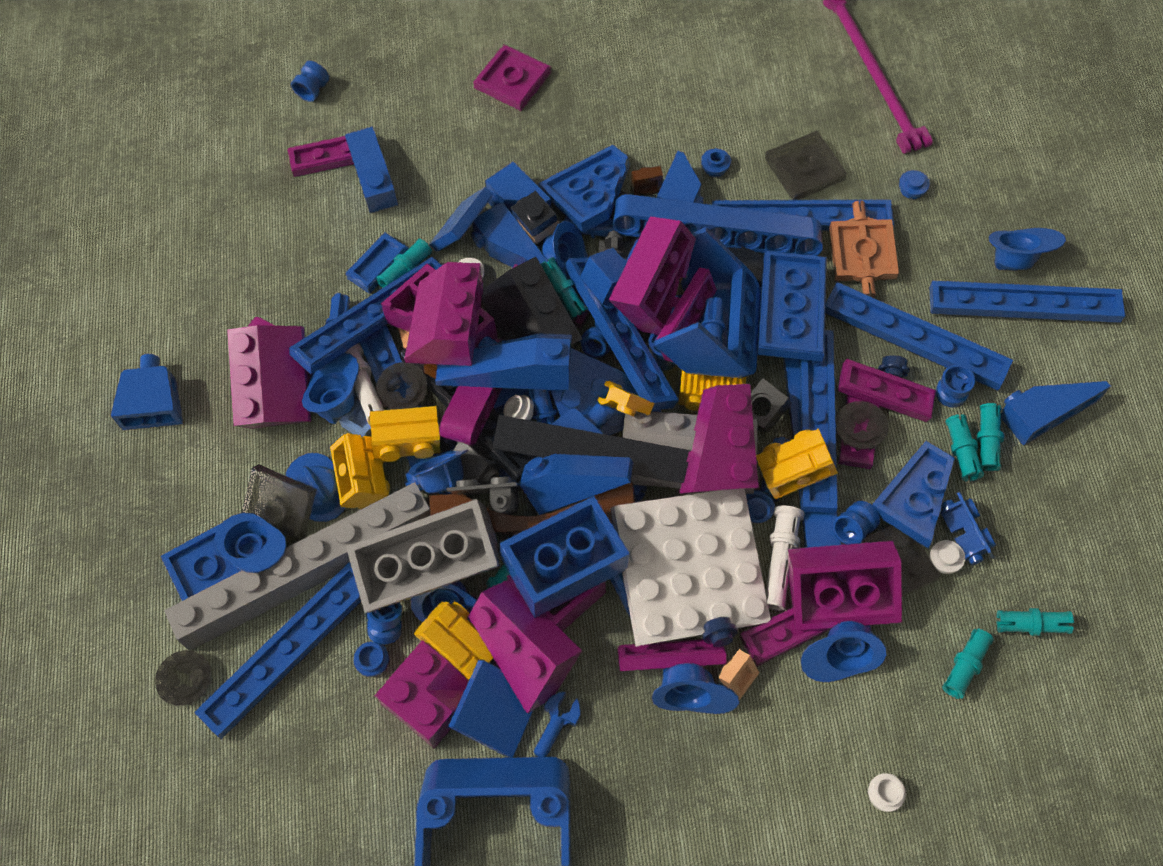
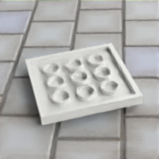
M744 489L717 490L617 505L611 508L614 529L630 553L628 568L622 574L636 646L703 635L705 632L704 624L717 617H729L737 628L768 623L771 620Z

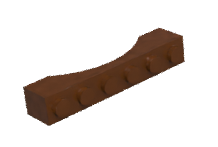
M632 482L594 495L612 525L611 508L613 506L635 503V489ZM465 494L429 496L430 516L473 501L474 499ZM586 499L575 502L558 511L536 516H512L495 512L488 508L487 510L495 534H508L509 539Z

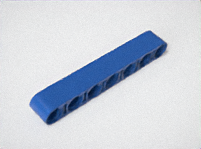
M630 194L620 196L615 202L613 227L616 232L625 236L640 237L651 216L681 221L691 234L707 227L726 247L741 248V246L760 253L773 251L818 256L823 250L821 223L811 217Z

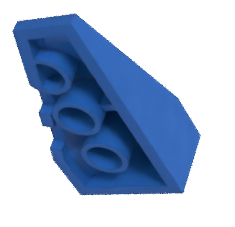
M539 333L475 347L472 366L438 364L435 380L436 386L569 390L572 335Z

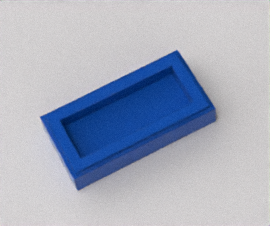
M385 232L345 273L347 279L370 294L379 285L377 276L381 275L394 263L393 259L398 254H404L408 247Z

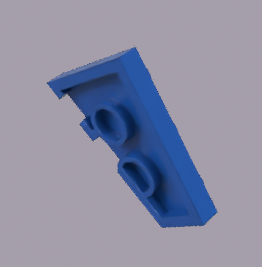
M925 441L872 504L877 510L879 517L929 549L955 458Z

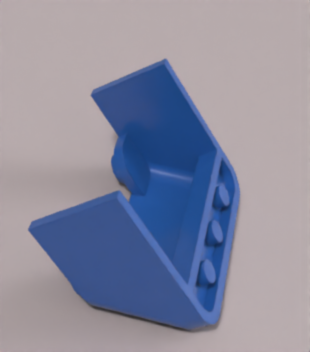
M704 227L692 233L696 239L686 278L682 279L681 284L685 292L699 267L709 269L717 289L713 298L720 297L724 304L723 322L726 325V331L722 335V343L701 325L704 321V312L699 322L655 340V346L688 374L744 378L754 374L757 369L760 306L759 283L755 275L707 227Z
M556 757L439 759L428 766L417 804L414 866H431L432 829L443 828L452 821L455 815L456 798L531 797V813L534 819L542 826L561 827V866H571L570 773L564 761Z

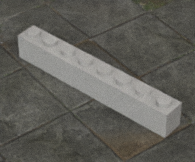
M414 482L287 547L279 562L271 568L258 573L240 571L169 607L164 612L177 641L191 651L330 579L350 562L346 546L429 517L430 508Z

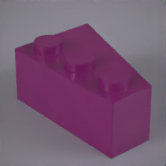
M650 216L609 298V301L642 332L659 335L671 315L672 307H676L680 298L675 297L680 277L686 278L696 239L681 221Z
M429 264L422 267L381 303L388 324L410 332L419 282L435 271ZM480 308L475 347L479 346L485 336H489L493 340L498 338L494 318L482 308Z
M750 384L717 385L704 389L694 431H696L694 442L687 458V472L679 493L757 488L758 475Z
M509 579L481 592L468 616L527 714L546 703L550 697L557 693L582 652L544 613L534 618L518 588Z

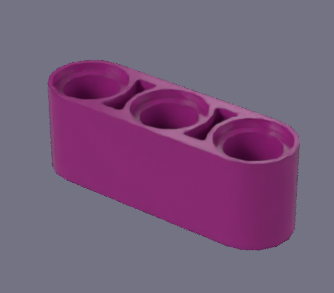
M458 386L443 415L439 429L440 436L474 446L502 388Z

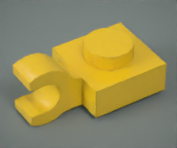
M605 381L604 385L609 387V391L605 399L602 397L598 398V402L601 405L610 408L616 407L617 410L631 416H635L636 411L650 416L655 403L624 390L619 384Z

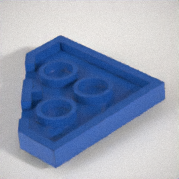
M611 145L538 183L539 188L551 199V203L584 233L610 219L616 199L630 167L628 156L616 146Z
M572 348L569 390H549L559 418L573 407L585 416L599 403V397L606 398L609 387L604 385L605 381L614 382L621 385L624 390L636 395L638 394L626 373ZM601 405L612 417L600 428V431L605 435H612L624 429L625 413L617 410L616 407L610 408ZM653 410L651 412H661V410Z

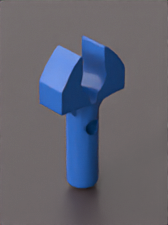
M565 692L555 694L548 699L544 710L550 714L551 720L534 749V754L537 757H547L562 727L569 724L576 727L581 718L577 698L572 704L571 710L568 713L562 714L561 717H559L558 708L566 696Z

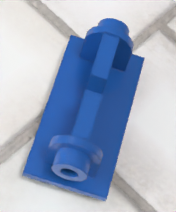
M958 492L957 495L960 501L954 503L951 499L943 502L940 514L943 516L951 533L953 534L963 528L966 532L954 538L964 551L965 561L969 560L971 565L978 564L984 560L982 555L987 552L992 559L995 558L991 548L995 547L996 544L988 529L980 530L975 521V518L980 517V514L972 499L964 500L961 493Z

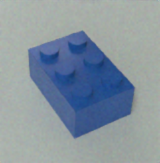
M595 496L500 543L501 560L534 618L622 573L628 568L630 556L629 551Z

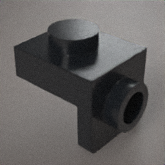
M536 191L527 197L521 198L511 207L514 218L523 225L533 238L558 221L556 213Z

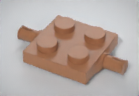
M856 201L852 204L854 218L847 221H831L829 226L835 281L862 282L863 294L874 298L876 297L874 281L897 279L899 275L892 219L876 220L866 217L865 202L860 201L859 204V201Z

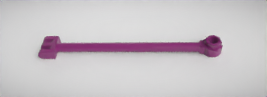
M823 0L826 8L837 13L900 126L902 133H898L896 142L902 153L911 152V147L914 151L922 148V144L925 148L932 146V137L925 126L914 128L846 8L845 0Z

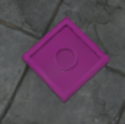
M504 44L473 81L474 88L521 111L551 74V66Z

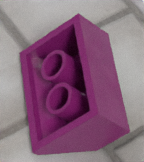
M447 262L419 282L404 358L405 363L472 366L483 295L480 263Z
M255 325L227 329L234 426L255 429L311 422L310 412L302 404L303 395L308 387L307 370L289 355V348L305 338L304 327Z
M893 541L788 549L789 583L796 631L832 628L837 623L843 621H856L864 625L902 623L901 559Z

